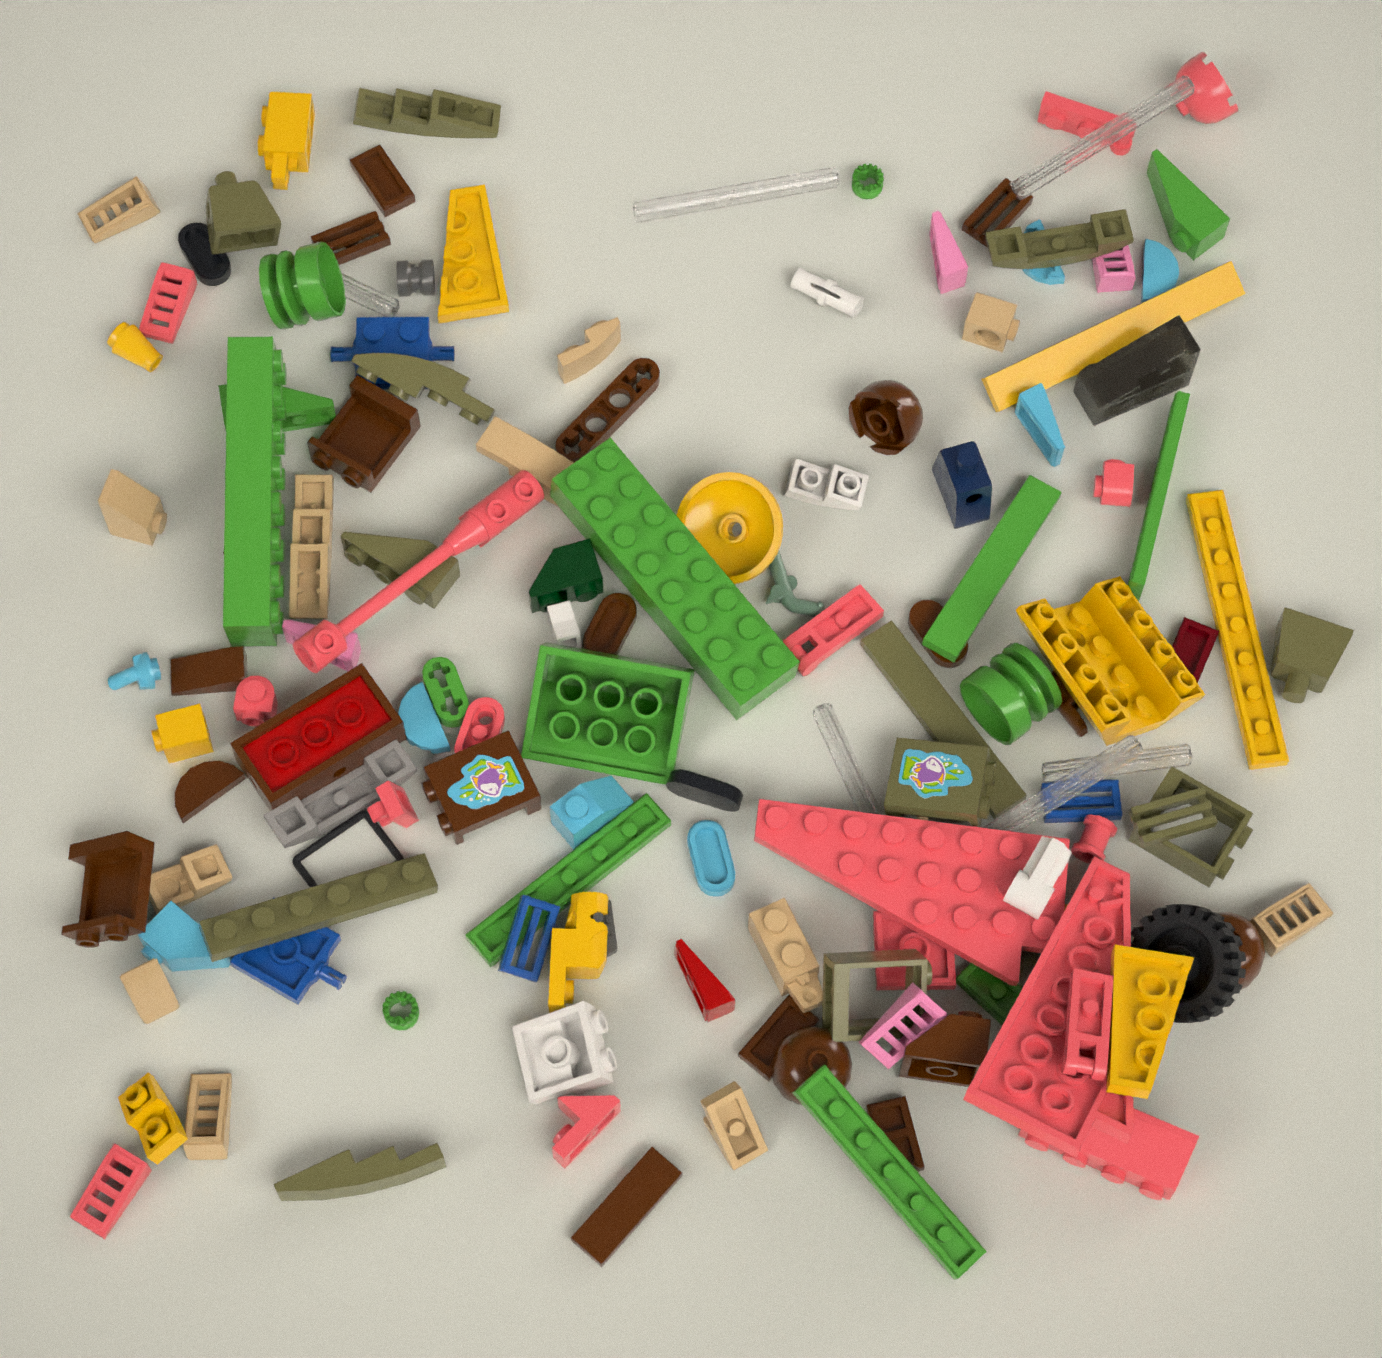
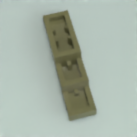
M359 88L356 96L353 124L384 131L430 137L497 138L501 105L436 89L433 90L431 96L396 88L393 96Z
M438 1143L401 1160L394 1146H391L355 1163L348 1149L273 1185L281 1201L329 1200L368 1194L405 1184L447 1166Z

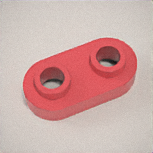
M482 697L474 700L468 706L455 743V753L502 733L505 716L503 707L497 700ZM483 717H490L493 719L492 722L487 725H483L479 722L480 719Z

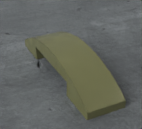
M1126 209L1091 214L1090 222L1028 233H1022L1021 226L985 232L992 266L1009 269H1037L1073 264L1114 252L1132 244L1134 241Z

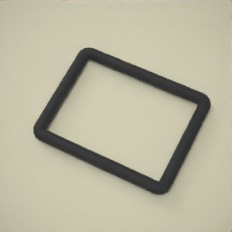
M363 810L298 853L293 858L292 863L309 887L317 886V883L302 865L301 861L364 818L396 859L394 862L403 860L404 857L377 822L373 823L368 811Z

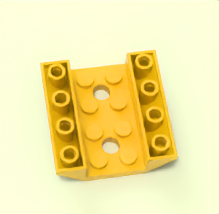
M1121 576L1095 583L1079 602L1053 609L1044 598L1020 605L1015 610L1028 635L1106 746L1157 729L1206 695L1196 682L1195 677L1182 663L1173 647L1164 638L1151 616L1146 613Z

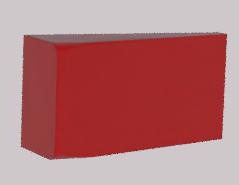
M682 939L677 940L674 956L704 1020L710 1022L733 1012L736 1000Z

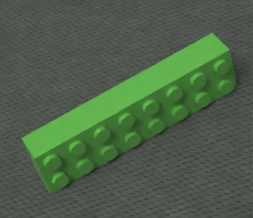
M273 336L228 337L223 628L232 647L277 646V634H284L282 629L284 614L280 612V602L278 601V598H284V576L281 575L278 562H284L285 544L284 539H281V530L278 526H285V505L282 504L281 492L279 491L285 490L286 477L285 468H282V459L279 455L286 454L285 433H282L281 420H286V399L283 398L282 385L287 383L286 363H283L282 349L276 350Z
M611 437L551 479L550 497L584 538H590L594 550L736 720L740 719L795 678L800 661Z

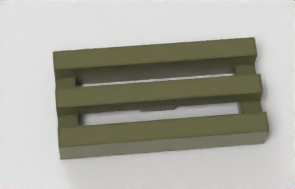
M1201 787L1131 807L1129 815L1141 846L1146 847L1216 827L1218 821L1211 812L1212 806L1210 801H1207L1205 797L1207 794L1205 788ZM1193 802L1198 803L1193 806H1189L1186 808H1182L1143 820H1141L1140 818L1168 809H1172L1175 807H1179L1182 805L1190 804ZM1202 813L1203 816L1202 819L1147 834L1145 829L1171 823Z

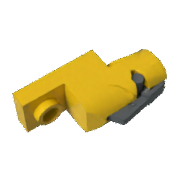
M579 892L571 895V905L565 929L552 928L548 997L549 1013L565 1008L566 1004H573L574 980L567 979H598L606 965L607 957L617 952L618 947L612 904L604 893Z

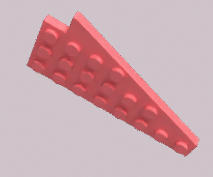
M759 799L754 835L755 842L1009 985L1017 986L1019 982L1021 951L1042 953L1065 909L1068 863L1053 886L1055 890L1038 920L1003 901L1018 871H1023L1043 835ZM1053 837L1064 843L1069 849L1070 839Z
M1094 856L963 1099L1074 1157H1077L1092 1126L1128 1144L1134 1132L1133 1097L1106 1092L1107 1072L1104 1081L1090 1079L1089 1074L1076 1072V1075L1072 1076L1062 1074L1061 1072L1065 1047L1069 983L1073 968L1110 975L1111 952L1114 945L1131 947L1129 873ZM1080 1049L1079 1056L1093 1058V1051Z

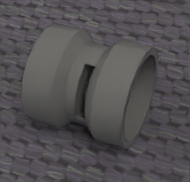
M433 259L421 260L418 267L415 264H411L408 260L397 261L399 297H409L412 293H417V289H420V293L424 296L435 295Z

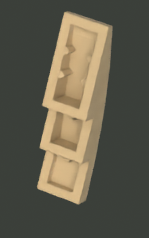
M495 416L476 443L477 452L508 467L509 475L514 476L521 470L528 471L541 485L544 491V499L558 506L550 497L551 479L572 465L573 462L529 434Z
M295 475V509H293L292 544H290V619H328L333 532V475Z

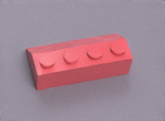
M1134 1109V1132L1128 1144L1092 1126L1077 1157L1021 1129L1018 1136L1025 1138V1143L1040 1151L1051 1149L1062 1154L1063 1159L1071 1165L1081 1168L1086 1167V1165L1100 1170L1101 1176L1117 1184H1123L1124 1181L1139 1187L1141 1194L1154 1200H1162V1198L1170 1200L1177 1189L1199 1138L1196 1134L1137 1109Z

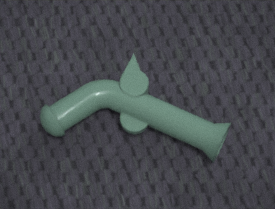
M778 551L775 559L769 565L775 585L770 590L771 594L766 604L773 602L782 603L791 612L812 617L817 616L825 610L824 604L821 601L814 602L794 596L793 590L797 587V579L794 576L787 575L780 551Z

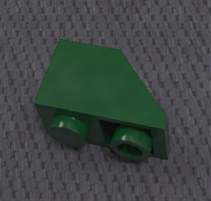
M590 538L552 550L528 591L532 613L539 611L547 613V606L569 600L570 602H587L596 598L598 594L604 593L603 576Z

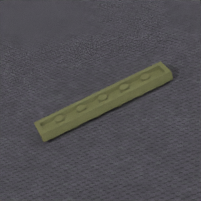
M423 853L199 921V929L212 962L435 894L438 891V884L426 855Z

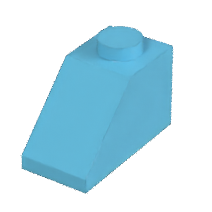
M612 775L581 783L549 806L551 824L574 850L632 805L634 801Z
M172 901L146 925L145 933L138 934L144 947L141 953L148 960L157 958L160 965L163 963L172 972L228 968L231 965L232 957L215 962L211 961L199 929V924Z

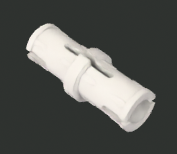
M801 267L796 271L791 281L790 287L816 299L818 305L822 307L829 305L850 315L852 318L859 314L864 303L863 297L837 286V281L830 278L824 280L805 271ZM815 287H819L827 291L828 293L839 297L840 299H836L828 295L827 293L816 289Z

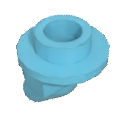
M144 652L132 657L133 667L127 668L108 678V685L112 690H118L135 681L138 682L140 690L155 689V681L161 680V673L157 658L150 659L148 653Z

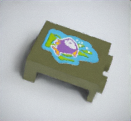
M897 737L884 801L885 814L896 817H904L906 814L970 822V826L980 827L981 820H988L991 799L990 796H986L987 786L994 785L996 778V762H990L989 747Z

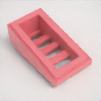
M164 262L160 264L139 330L145 337L171 344L174 343L198 285L194 271ZM167 293L178 297L173 299L165 297L164 294ZM162 307L173 310V314L158 310V308ZM153 320L167 322L169 326L167 328L152 324Z
M114 1143L70 1218L105 1240L151 1173V1168L146 1162ZM120 1163L133 1171L130 1177L116 1170ZM110 1177L124 1186L121 1192L106 1184ZM100 1192L115 1200L112 1207L96 1198ZM90 1206L107 1215L103 1222L87 1213Z

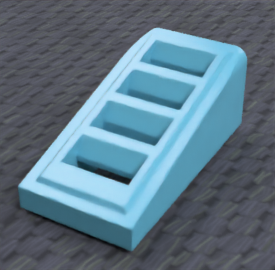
M1040 383L1019 394L1014 413L1050 465L1056 467L1061 463L1065 445L1045 388Z

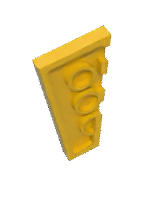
M485 184L450 190L443 274L440 286V304L437 316L438 324L509 312V304Z
M1114 945L1111 952L1110 975L1114 977L1106 1092L1148 1099L1194 957Z

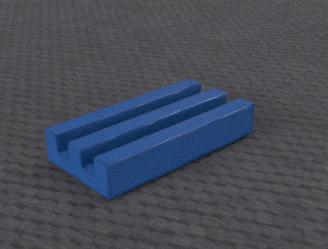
M1118 779L1048 782L1041 784L1044 823L1083 822L1086 815L1089 814L1102 816L1110 821L1121 820L1123 816ZM1111 792L1112 795L1103 797L1051 798V794ZM1113 806V808L1053 810L1057 808Z
M526 895L520 896L498 971L524 978L534 983L538 982L552 936V928L555 926L560 906ZM528 906H532V914L516 966L514 967L510 964ZM545 910L548 911L531 970L527 971L524 970L541 912Z

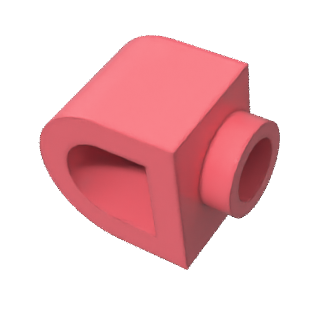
M1109 459L1103 462L1102 475H1095L1093 497H1100V505L1131 506L1134 464H1125V462L1117 459Z
M250 676L240 682L236 689L233 707L237 721H241L248 726L257 727L277 714V697L273 685L268 679L262 676Z

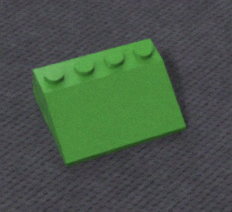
M549 642L541 644L522 747V758L666 785L670 772L675 770L695 669Z

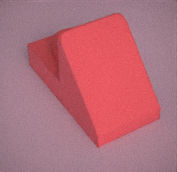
M615 1095L560 1096L557 1098L559 1109L575 1123L573 1127L570 1124L565 1125L552 1141L555 1144L552 1147L553 1158L564 1169L621 1112L620 1100Z

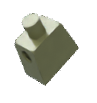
M231 171L219 173L215 177L216 185L208 188L205 206L212 255L278 245L281 220L259 183L254 180L237 182L235 174Z
M1285 607L1276 626L1271 676L1274 679L1286 682L1282 697L1292 703H1303L1308 690L1322 693L1354 630Z

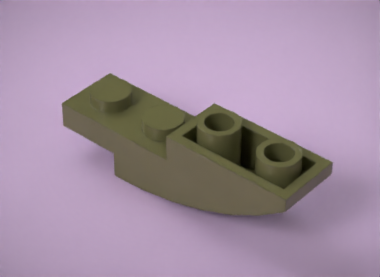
M393 353L356 354L352 359V362L359 366L356 373L373 383L377 381L378 377L391 384L388 391L405 401L410 396L418 400L426 387L430 390L427 397L445 407L449 401L462 408L459 415L476 425L481 420L489 424L495 413V409L465 393L471 382L469 377L446 366L413 356Z

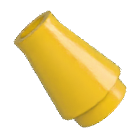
M122 322L113 330L108 338L107 344L112 348L113 354L144 368L149 373L153 372L163 359V355L152 346L135 324L129 325L126 322Z

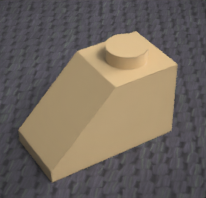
M111 469L98 499L110 534L153 546L157 534L163 533L167 523V513L164 512L160 497L120 471Z

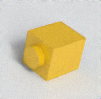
M200 703L155 715L158 729L151 730L157 753L164 751L169 764L214 752L206 718Z

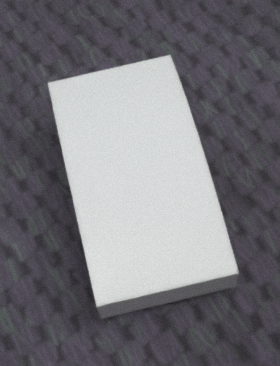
M796 458L791 466L784 496L825 507L860 510L869 475L836 464L829 470Z

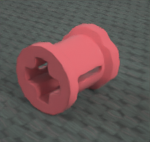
M1086 815L1083 821L1085 829L1079 842L1073 844L1071 852L1076 858L1087 864L1091 863L1094 856L1104 861L1106 858L1104 850L1110 837L1116 835L1118 828L1113 822L1102 816Z

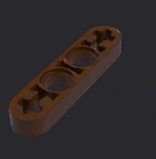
M639 358L631 362L559 435L556 440L555 451L575 463L609 439L658 388L660 370L655 361L649 358ZM647 372L650 373V380L642 378L637 383V373L641 375ZM616 394H624L628 396L630 402L625 407H615L610 403V399ZM600 418L604 420L606 426L601 431L593 432L586 427V423L590 419ZM579 442L578 453L571 451L566 454L565 446L573 448Z

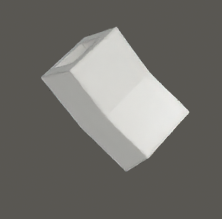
M570 600L547 606V615L556 644L581 648L580 631Z

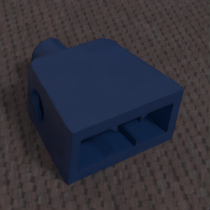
M971 441L940 450L932 466V471L954 529L989 520L992 483L977 444ZM969 497L974 502L967 503L965 501Z

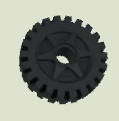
M1189 904L1166 905V908L1153 910V915L1144 916L1139 921L1142 924L1141 927H1134L1131 932V936L1134 937L1131 947L1182 956L1186 954L1189 957H1194L1182 997L1177 1007L1174 1022L1195 1023L1210 1020V1017H1216L1223 1013V1007H1230L1235 1001L1232 998L1233 994H1239L1243 986L1238 983L1239 978H1245L1246 969L1241 968V962L1246 961L1245 952L1239 950V946L1243 945L1239 936L1233 934L1235 928L1231 923L1223 921V916L1212 912L1210 909Z

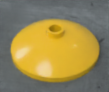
M723 472L708 476L696 483L687 492L678 508L676 516L734 584L749 581L764 572L773 562L780 549L783 537V518L779 504L771 491L753 477L735 472ZM736 523H739L742 529L738 536H734L732 533V527Z

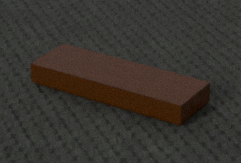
M651 1147L573 1234L571 1241L600 1267H603L680 1180L683 1173Z

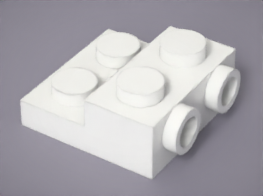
M582 1001L512 1026L530 1103L536 1105L571 1092L579 1095L614 1082L611 1072L617 1070V1061L611 1048H605L602 1035L608 1032V1024L604 1013L601 1010H596L595 1006Z

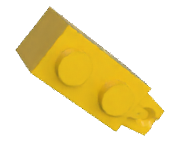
M270 92L268 106H262L261 121L262 126L265 127V133L258 137V155L264 156L266 170L272 171L273 189L288 190L290 172H309L315 121L312 93Z

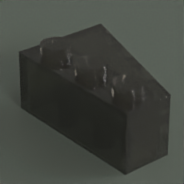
M1180 315L1101 361L1084 367L1077 375L1073 392L1093 426L1189 386L1201 349Z

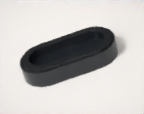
M196 222L183 227L178 235V243L181 252L199 281L208 286H217L226 282L231 275L230 260L226 253L212 255L207 225Z
M676 769L671 771L666 783L667 789L680 797L724 811H738L743 799V794L737 787L688 770Z

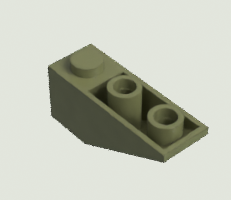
M343 532L341 534L345 557L359 567L362 565L367 566L374 571V574L380 581L387 585L438 548L428 540ZM453 556L449 557L404 592L406 596L419 605H422L424 602L435 609L460 577L458 559Z

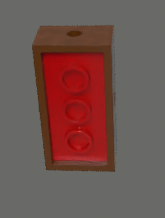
M361 663L234 740L230 745L236 762L271 811L296 796L300 800L306 798L364 765V757L396 739L401 743L407 738L402 719Z

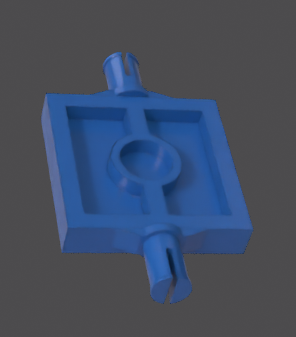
M357 317L356 338L353 346H331L330 352L331 362L352 361L354 355L367 353H393L413 356L432 362L455 361L454 346H433L430 339L429 317ZM353 363L355 377L358 375L381 389H389L391 384L379 377L373 383L356 373L359 366Z
M327 927L234 955L230 961L233 968L299 1005L311 985L319 979L335 987L337 990L342 988V983L344 984L347 979V975L328 966L330 956L340 943L341 937L338 933Z

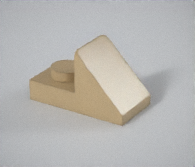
M735 1081L700 1100L706 1114L703 1121L733 1170L768 1151L745 1095Z

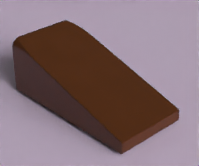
M244 646L228 647L171 659L172 696L236 691L240 682L248 677L247 654Z

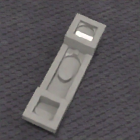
M396 739L364 757V765L302 800L298 796L264 814V819L284 848L291 847L318 837L340 826L360 811L367 810L374 803L381 801L375 789L376 787L388 780L401 786L417 772V768Z

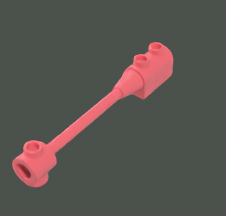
M519 471L458 518L460 522L444 539L442 545L337 624L322 620L294 641L293 649L299 660L311 672L318 673L347 650L346 636L449 557L456 556L477 545L482 548L543 501L545 497L544 491L539 482L528 471Z

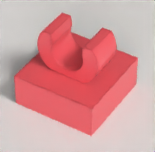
M389 780L375 788L381 801L367 808L373 823L379 821L380 825L384 827L394 822L408 828L419 821L404 788Z

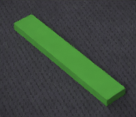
M1181 391L1175 393L1170 407L1128 581V586L1138 601L1146 582L1190 393Z
M1029 475L923 638V646L955 663L1057 504L1062 494L1061 491Z
M647 793L469 931L465 935L467 941L490 967L494 966L502 958L521 895L560 906L559 913H561L571 905V895L589 891L670 827L671 819ZM528 906L516 947L523 943L533 910L532 906ZM542 910L536 932L544 926L548 911Z
M826 1065L819 1067L792 1092L954 1280L959 1279L987 1252Z

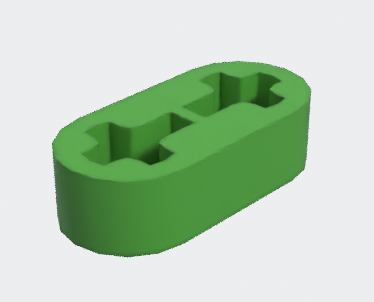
M432 658L427 661L422 670L424 686L442 725L449 728L460 727L469 702L456 667L447 658ZM441 670L443 674H446V687L441 688L438 679L434 678V671ZM445 698H452L454 705L458 707V714L451 715L450 711H446Z

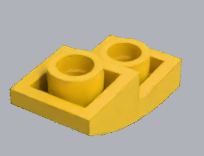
M149 1072L136 1083L130 1085L118 1097L127 1124L138 1131L147 1158L158 1165L188 1140L169 1099L154 1076Z

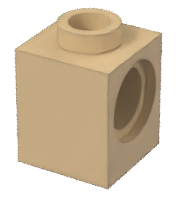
M976 292L965 320L962 340L1003 352L1007 339L1015 340L1020 325V320L1014 319L1017 305Z

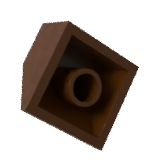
M960 1011L958 1015H948L906 1046L899 1070V1077L969 1087L988 1053L991 1019H984L981 1014L972 1011Z

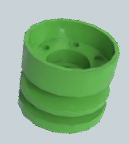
M317 242L301 246L296 250L295 256L292 252L285 250L281 251L278 255L273 253L264 255L260 259L259 282L262 297L273 323L279 329L293 328L295 324L299 326L306 325L310 316L316 321L342 316L346 305L343 277L338 261L327 243Z
M1010 643L1003 649L1001 654H996L992 657L990 667L980 666L964 678L960 684L961 696L974 719L992 738L1004 745L1013 744L1030 730L1032 721H1042L1048 713H1053L1062 703L1061 691L1048 668L1037 655L1019 643Z

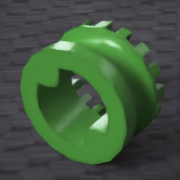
M869 163V165H859L854 170L852 175V191L859 198L873 199L882 192L884 174L880 168H877L878 166H872ZM868 178H872L876 181V184H869L864 187V184H860L859 180L866 181Z
M396 991V993H391L389 997L385 998L382 1012L386 1023L392 1029L398 1031L407 1030L417 1023L419 1007L412 994H408L406 991ZM399 1003L402 1007L409 1004L412 1007L409 1016L405 1017V1019L401 1016H396L395 1018L391 1016L390 1011L395 1004Z

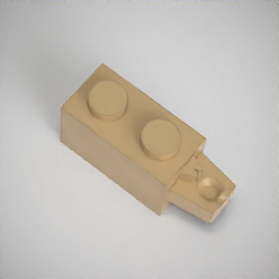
M782 898L749 913L748 930L781 996L790 994L803 1013L820 1007L823 1000V991L818 979L820 965L786 899Z

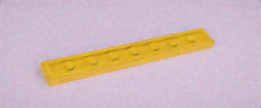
M1229 261L981 380L995 412H999L1016 404L1020 393L1037 384L1042 383L1044 388L1048 389L1246 293L1232 261Z
M1224 490L1187 494L1185 501L1215 627L1219 631L1218 640L1249 770L1287 765L1289 757Z

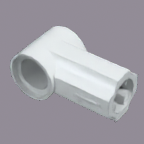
M1042 836L1023 871H1018L1003 901L1038 920L1055 890L1053 886L1063 872L1072 852L1061 841L1053 837Z

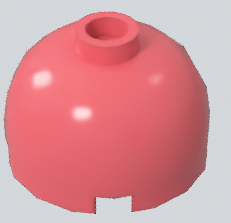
M1200 52L1182 65L1175 79V89L1178 96L1173 98V102L1183 117L1190 114L1197 122L1204 124L1217 123L1238 112V106L1234 104L1230 107L1228 98L1233 95L1213 62L1205 65L1203 60L1207 55L1205 52Z

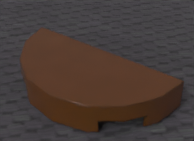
M222 761L203 762L190 768L181 777L175 790V808L182 823L188 821L245 780V774L233 764Z

